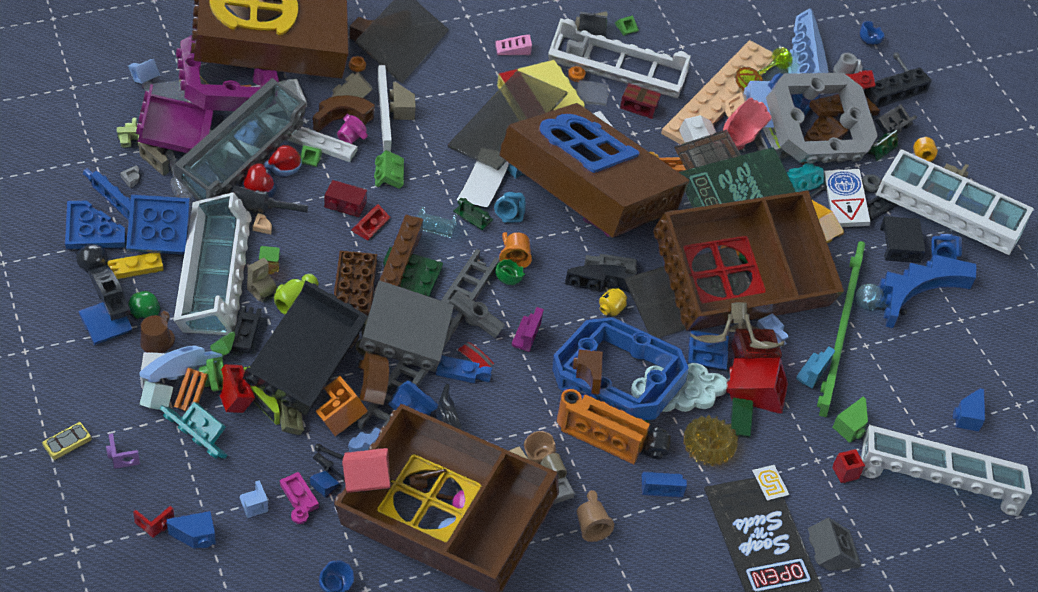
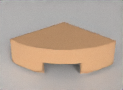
M258 213L253 225V231L271 235L272 224L265 215Z

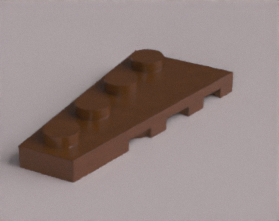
M839 94L811 100L808 105L819 117L844 114ZM866 97L870 113L873 116L878 115L880 110Z
M831 116L819 117L815 120L811 129L807 131L804 142L828 141L833 137L840 140L848 134L849 129L844 128L840 122Z

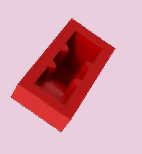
M225 364L221 369L223 375L221 401L226 412L243 413L255 399L251 386L242 379L245 372L243 366Z

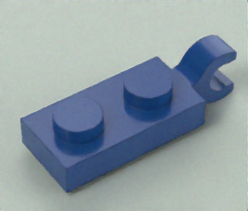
M441 356L436 375L475 383L476 379L490 382L492 368L487 366L479 368L480 363Z

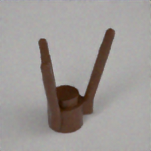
M440 469L423 474L410 475V487L423 493H429V491L423 490V488H427V479L439 477L440 474L447 472V470ZM440 493L436 496V498L453 500L454 498L453 496Z

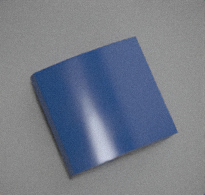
M103 303L78 311L93 345L132 332L127 316L111 321Z
M694 330L690 331L695 336L719 335ZM689 335L687 364L698 363L704 367L726 370L729 336H726V341L705 343Z

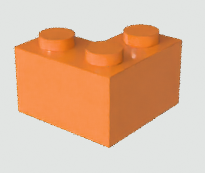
M341 376L324 388L331 397V400L316 410L334 436H337L368 412L361 400Z

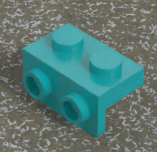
M812 163L804 164L800 168L789 169V172L782 174L783 181L793 184L794 192L809 191L820 187L821 184H825L823 168Z

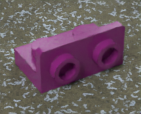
M536 307L534 314L530 313L529 317L523 316L512 341V347L530 352L542 323L544 309Z

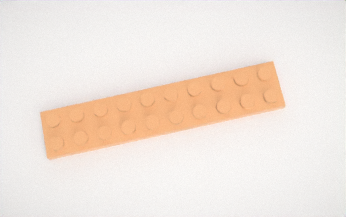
M749 40L662 129L661 134L680 145H685L679 131L684 119L701 115L711 120L714 126L726 113L725 101L740 92L744 93L735 81L737 70L749 68L761 77L776 61L778 55ZM743 70V71H741L739 74H754V73L751 72V71H748V70ZM740 76L745 83L755 79V76ZM738 78L739 84L745 89L746 86Z

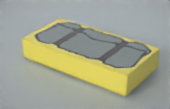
M81 422L42 443L52 459L56 460L91 441V436Z

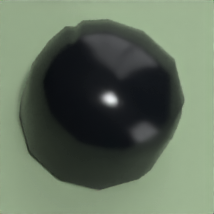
M86 245L76 254V261L79 267H83L87 273L88 270L107 265L108 262L105 250L99 245Z

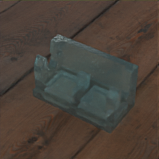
M422 206L417 217L423 219V231L452 238L458 220L456 219L458 215H453L452 220L426 214L424 212L426 207Z

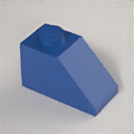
M980 388L962 399L959 406L954 408L953 419H955L957 428L979 432L985 421L984 389Z
M210 511L167 519L168 534L195 549L207 548L216 544Z

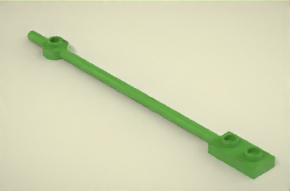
M862 241L858 243L855 257L851 256L849 267L852 268L834 347L835 352L831 360L827 382H822L820 392L824 393V395L819 396L817 407L820 408L819 416L827 417L865 249V243Z

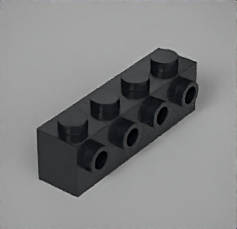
M919 67L875 81V87L864 89V94L879 108L926 93L932 80Z

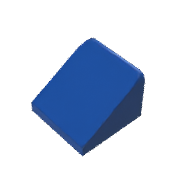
M326 471L310 477V485L324 497L340 485Z

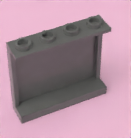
M379 280L374 291L373 302L359 348L435 372L441 360L454 305Z

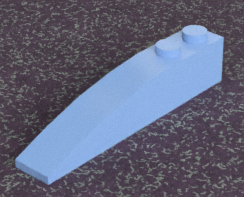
M810 8L796 16L795 36L792 38L793 49L790 50L791 61H788L789 74L828 73L821 36L813 11Z

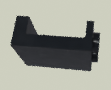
M884 216L880 230L885 233L887 245L884 254L885 261L921 263L926 251L920 219Z

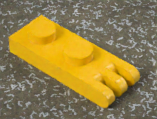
M160 253L136 255L107 262V265L117 279L163 271Z

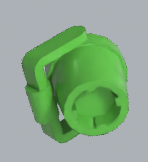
M222 357L207 359L206 365L199 367V372L208 374L204 387H211L212 391L223 389L221 369L224 363Z

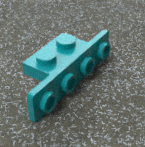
M196 402L192 403L183 417L170 407L161 405L159 409L164 412L163 416L171 422L175 421L178 423L179 430L185 434L190 433L193 436L192 440L200 446L204 445L207 447V453L212 457L226 459L228 455L214 444L226 428L223 423Z

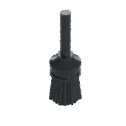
M234 186L233 192L242 201L246 211L265 214L268 209L279 208L308 213V205L276 201L274 198L269 197L268 191H254Z

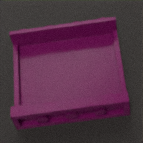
M150 84L149 91H145L136 129V134L139 135L138 142L188 153L209 134L213 110H204L193 103L151 94L153 85Z

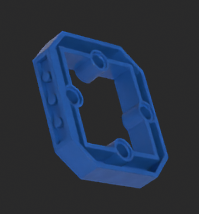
M613 317L586 320L554 354L552 368L560 390H577L581 394L582 399L586 394L644 421L653 420L659 416L686 383L689 369L680 348ZM604 340L630 352L634 358L645 359L664 369L662 371L652 370L648 372L645 391L638 399L612 387L611 380L604 376H601L600 394H591V388L588 383L581 378H576L577 370L573 369L574 357L578 358V350L597 351L598 345Z

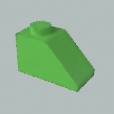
M864 397L860 398L839 414L832 427L849 443L856 438L859 440L866 432L865 427L868 423L866 399Z

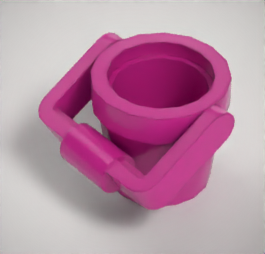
M349 114L343 118L345 123L337 132V136L341 141L352 144L359 137L363 140L368 137L366 127L361 120L355 116H349Z

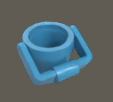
M507 192L500 197L494 206L496 215L502 219V222H521L526 210L523 193Z

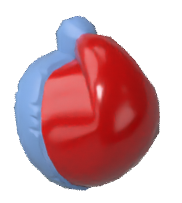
M282 145L263 164L265 167L270 168L271 172L275 175L287 177L299 170L302 165V159L295 148L289 145Z

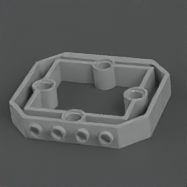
M844 73L784 74L766 97L780 148L799 162H807L809 164L820 161L823 163L830 161L843 162L846 160L856 162L861 160L869 151L878 136L863 88ZM822 93H839L844 109V114L840 117V123L844 128L850 129L853 140H839L833 137L828 141L804 142L800 124L804 121V114L800 109L794 107L790 94H803L805 98L813 100Z

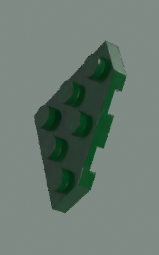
M389 247L387 254L383 260L384 267L386 265L392 247ZM412 254L400 287L430 297L443 269V263Z

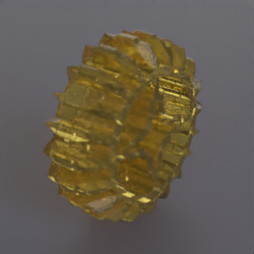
M701 415L699 419L694 418L692 423L687 425L683 435V445H686L685 451L690 452V457H696V462L699 460L703 461V465L710 463L713 466L717 463L720 466L723 462L727 463L734 456L738 447L736 430L731 429V424H725V419L722 421L718 420L717 416L711 418L708 415L704 418Z

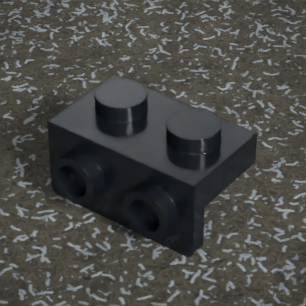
M900 104L875 121L883 134L893 133L895 130L899 134L903 131L902 127L907 129L913 125L912 121L917 116L914 115L910 118Z

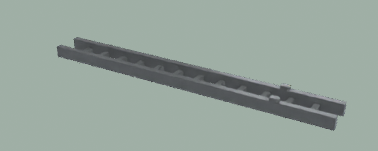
M476 249L441 301L449 303L453 295L459 290L475 302L495 272L496 266L500 262L499 258L495 257L488 268L486 263L478 260L481 250ZM472 268L485 273L481 280L468 275ZM463 280L476 285L472 293L459 287ZM460 312L455 319L452 317L449 324L451 325L447 331L444 347L465 317ZM399 361L389 376L384 401L389 403L392 397L387 395L391 387L398 388V386L403 384L396 381L401 372L413 377L412 383L419 386L428 370L421 368L417 372L405 367L407 364L403 361ZM371 403L367 408L368 412L358 421V428L363 430L372 415L385 420L386 422L383 426H386L390 420V415L378 410L379 404Z

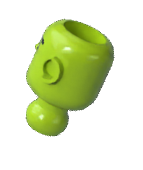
M305 274L301 280L291 279L285 285L281 284L278 286L274 302L281 313L284 315L287 313L300 294L305 281L314 283L317 286L319 285L318 279L314 275Z

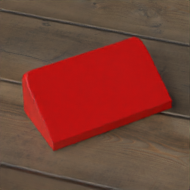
M377 204L351 231L369 240L391 217Z

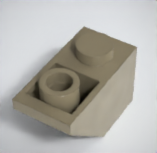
M352 72L345 78L347 82L342 86L338 84L332 90L333 94L331 97L350 95L363 98L372 90V86L359 72L356 74Z
M393 82V89H389V100H393V102H390V112H393V119L415 120V95L397 82Z

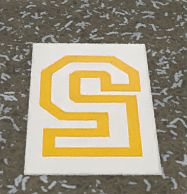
M775 465L752 470L767 500L789 495Z

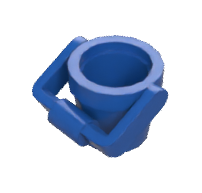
M941 234L940 236L932 237V256L934 254L957 260L962 255V238L960 236H953V234ZM937 240L943 241L937 246Z

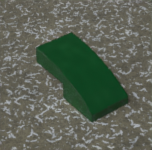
M739 398L732 399L729 435L750 437L753 401Z

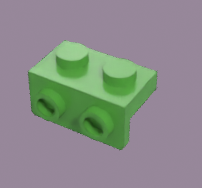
M385 150L375 160V186L379 187L383 182H386L400 189L403 186L404 158Z

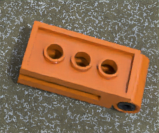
M567 389L562 393L557 415V423L561 427L562 432L631 464H635L639 452L641 453L650 426L649 423L586 394L582 399L581 394L577 390Z

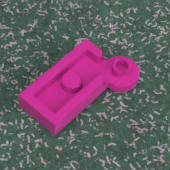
M299 472L280 480L281 488L295 508L291 512L292 521L296 524L305 523L308 520V513L319 508L318 501Z

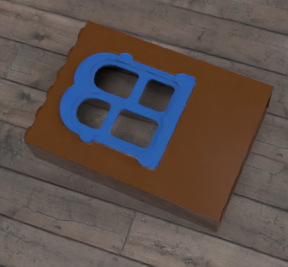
M578 103L509 124L499 154L500 157L612 238L662 217L665 212L678 210L690 181ZM568 135L572 140L563 142L558 138ZM582 145L600 157L601 160L591 162L572 148Z

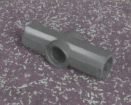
M459 290L449 301V304L454 305V309L465 316L469 325L479 326L494 338L497 337L505 326L503 322L488 312V308L484 303L474 302Z

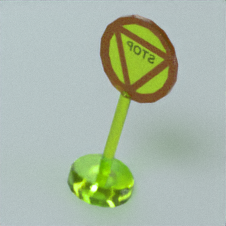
M785 47L776 48L772 53L773 62L758 72L751 67L744 66L739 68L735 73V81L738 87L744 91L750 81H763L761 74L775 65L780 69L789 68L793 63L789 50Z

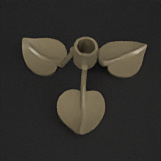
M745 302L731 303V314H728V321L723 334L695 336L690 333V336L698 341L718 343L726 341L728 331L749 332L752 341L751 347L772 349L784 346V341L777 344L765 341L760 342L754 338L753 332L758 331V328L751 326L749 314H747V303ZM732 319L733 323H738L737 325L729 327Z

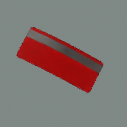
M467 342L458 349L472 362L480 363L479 368L494 365L480 349L470 342Z

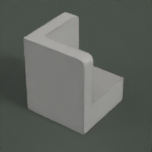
M585 36L582 43L569 39L566 53L583 57L588 46L589 36Z

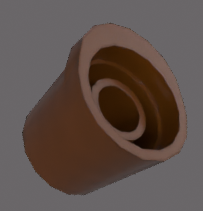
M167 311L161 312V316H149L142 321L140 343L145 352L164 353L173 346L175 336L168 328L170 315Z

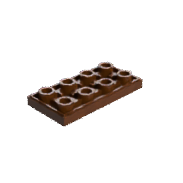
M340 250L334 295L339 300L351 304L355 309L369 316L373 299L378 254Z

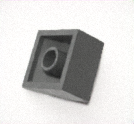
M829 517L808 528L810 534L809 541L814 547L816 553L814 557L819 566L829 571L861 567L849 529Z

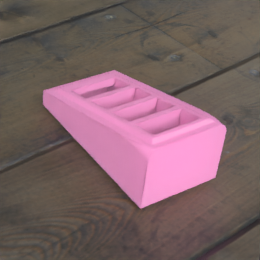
M530 35L499 40L495 43L497 55H531L532 43Z

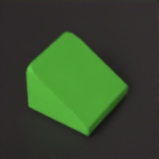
M633 15L615 22L616 27L623 35L639 31Z
M303 145L301 152L302 164L317 167L323 153L322 150Z
M261 246L259 260L265 258L267 261L278 262L281 255L280 248Z
M234 331L210 345L211 350L222 354V357L228 354L232 349L235 337Z

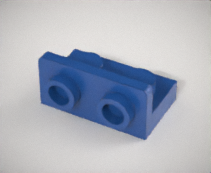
M406 381L398 386L388 403L394 410H397L399 405L403 404L428 416L438 407V404L432 397L426 395L416 384L410 381Z

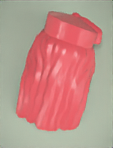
M753 98L747 99L727 119L722 131L725 132L734 151L742 150L746 144L754 141L761 129L771 120V114L767 111V107L763 102H758Z

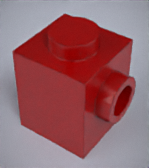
M854 449L838 453L832 468L840 483L859 479L865 464L858 451Z

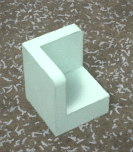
M145 380L140 405L161 410L159 409L161 405L169 407L173 387Z

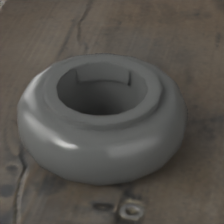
M873 174L865 175L862 178L863 189L875 193L878 191L882 180Z

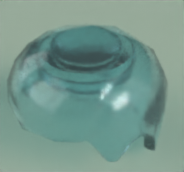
M864 284L855 294L857 305L873 311L876 307L882 308L885 303L883 290L876 284Z

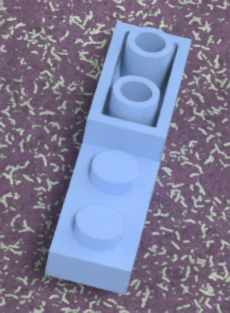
M195 345L183 347L155 359L140 372V377L148 379V382H159L160 378L168 380L179 379V376L185 375L187 368L196 369L197 365L205 366L207 359L222 357V354L214 351L204 352V348Z

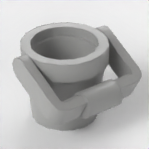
M843 53L834 66L833 73H858L863 68L861 60L851 53Z

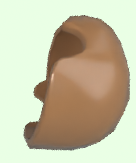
M536 431L528 435L524 441L527 457L538 464H541L545 456L556 453L555 441L552 435L545 431Z

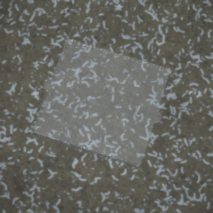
M579 80L576 92L584 103L606 106L607 98L609 97L608 84Z

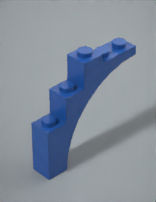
M933 254L931 260L927 261L926 266L910 263L908 269L904 270L903 275L887 272L885 278H881L879 289H882L881 297L886 298L885 304L888 305L884 312L886 327L894 328L900 308L909 299L921 292L941 287L971 289L976 278L977 264Z

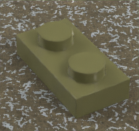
M277 399L282 431L300 435L304 431L301 412L292 407L285 406Z

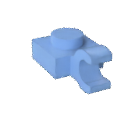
M773 313L758 320L757 326L768 338L773 336L777 344L789 337L783 331L784 325Z

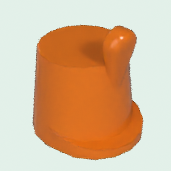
M504 232L502 239L505 248L500 252L499 260L510 259L516 262L519 267L526 268L529 266L532 256L528 236L523 233H512L507 237V232Z

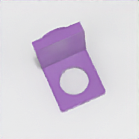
M113 433L109 434L110 446H106L108 459H113L114 469L139 465L138 450L116 454ZM125 457H134L131 461H123Z

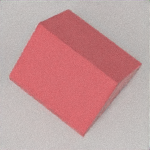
M388 448L344 454L342 462L347 493L390 488Z

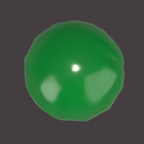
M503 259L496 266V276L505 285L513 286L518 284L523 279L525 273H523L524 268L522 266L519 267L516 262L510 259Z
M149 291L133 294L128 302L130 312L136 319L158 315L161 310L157 297Z

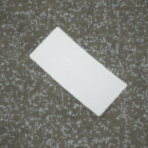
M481 149L471 175L457 200L466 198L472 204L488 207L503 179L509 162L500 157L498 152Z

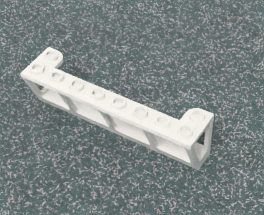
M560 19L548 53L549 61L555 60L557 64L568 67L579 66L585 72L626 84L630 83L674 98L679 97L689 69L691 57L687 53L679 51L674 53L672 58L667 54H658L650 49L644 50L633 44L627 45L619 40H609L602 35L595 36L587 31H578L575 22L571 19ZM585 36H589V46L584 57L558 50L564 37L583 42ZM593 46L621 53L616 67L588 59ZM625 55L652 62L653 64L648 76L621 69L620 67ZM657 64L681 70L682 73L678 85L652 78Z

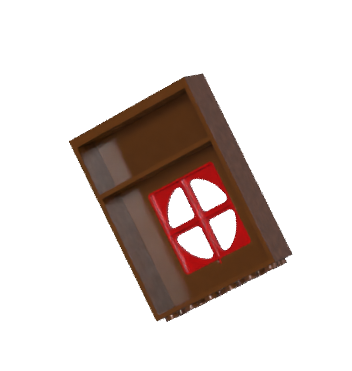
M808 190L665 212L654 228V237L658 240L659 253L663 256L664 268L669 275L671 290H674L675 303L680 309L681 322L685 325L686 331L726 325L728 314H731V303L733 302L747 303L749 320L764 318L772 313L777 316L828 307L844 292ZM718 246H727L739 251L746 257L748 263L730 267L724 266ZM710 248L717 268L694 272L692 270L694 257L701 250ZM750 271L752 273L750 286L743 293L734 295L727 275ZM719 276L726 297L722 298L708 294L698 286L696 280Z

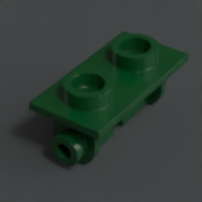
M897 131L885 133L883 137L872 144L867 153L875 155L876 161L880 160L898 146Z
M460 198L457 202L459 206L453 211L480 230H483L493 221L488 212L483 211L479 207L475 208L474 204L466 198Z

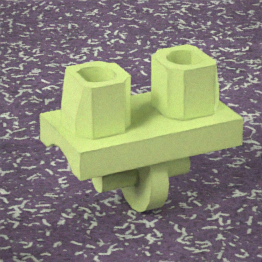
M132 118V123H125V127H117V135L121 147H130L131 140H138L139 135L136 134L137 118Z

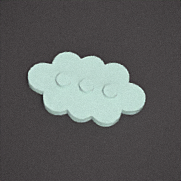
M688 364L689 369L686 383L664 408L663 412L671 411L674 408L680 411H690L694 407L700 409L712 407L715 398L726 393L727 379L718 373H708L707 369L701 364ZM650 366L647 368L644 378H638L633 382L631 388L632 395L638 399L643 394L648 372L652 370L662 371L664 368L660 366Z

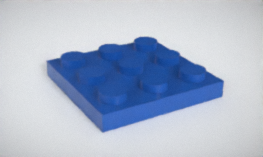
M131 195L126 250L184 255L187 241L190 198Z

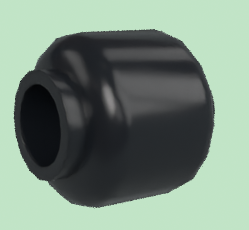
M663 428L650 429L644 442L645 453L650 455L652 459H662L663 456L669 454L670 434Z

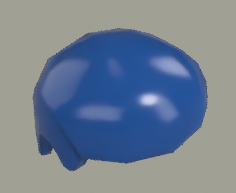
M865 21L860 29V38L867 44L876 45L883 41L884 33L881 31V27L874 28L872 21Z
M341 560L329 562L319 575V586L324 592H347L354 581L352 568Z

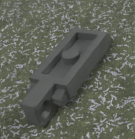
M600 254V256L586 255L584 265H616L626 267L625 273L636 275L637 272L636 259Z

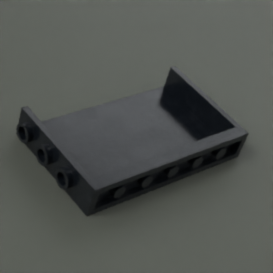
M305 281L300 294L251 366L245 369L242 379L250 386H256L263 390L266 395L277 398L285 406L292 407L307 416L361 332L368 316L355 309L351 304L344 303L335 295L320 289L316 284Z

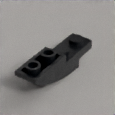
M606 264L584 265L568 269L565 284L602 292L603 287L618 288L630 293L624 279L637 275L625 273L626 267ZM644 277L630 282L634 293L640 294Z
M104 265L88 270L91 281L99 298L102 299L111 321L131 315L123 290L110 267Z

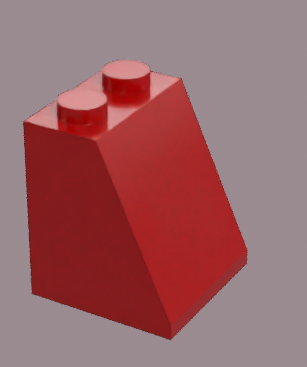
M734 358L733 366H730L729 370L730 380L726 383V391L730 394L731 399L753 401V407L782 413L788 381L781 358Z

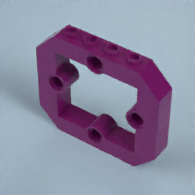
M192 35L180 41V48L176 49L177 68L179 69V80H181L180 90L184 92L185 99L204 110L235 111L270 79L273 78L279 82L277 71L254 68L253 82L261 85V87L240 86L238 82L231 80L225 81L223 85L201 84V62L194 61V53H191L192 42L195 43V41H191ZM273 100L259 113L264 112L268 108L275 105L277 102Z

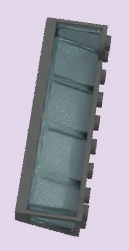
M273 78L270 79L175 163V177L197 201L231 193L235 185L243 182L251 166L266 161L272 151L275 152L284 140H289L295 130L301 129L304 124L303 117L306 113V102ZM221 199L204 203V205L209 210L212 207H216Z

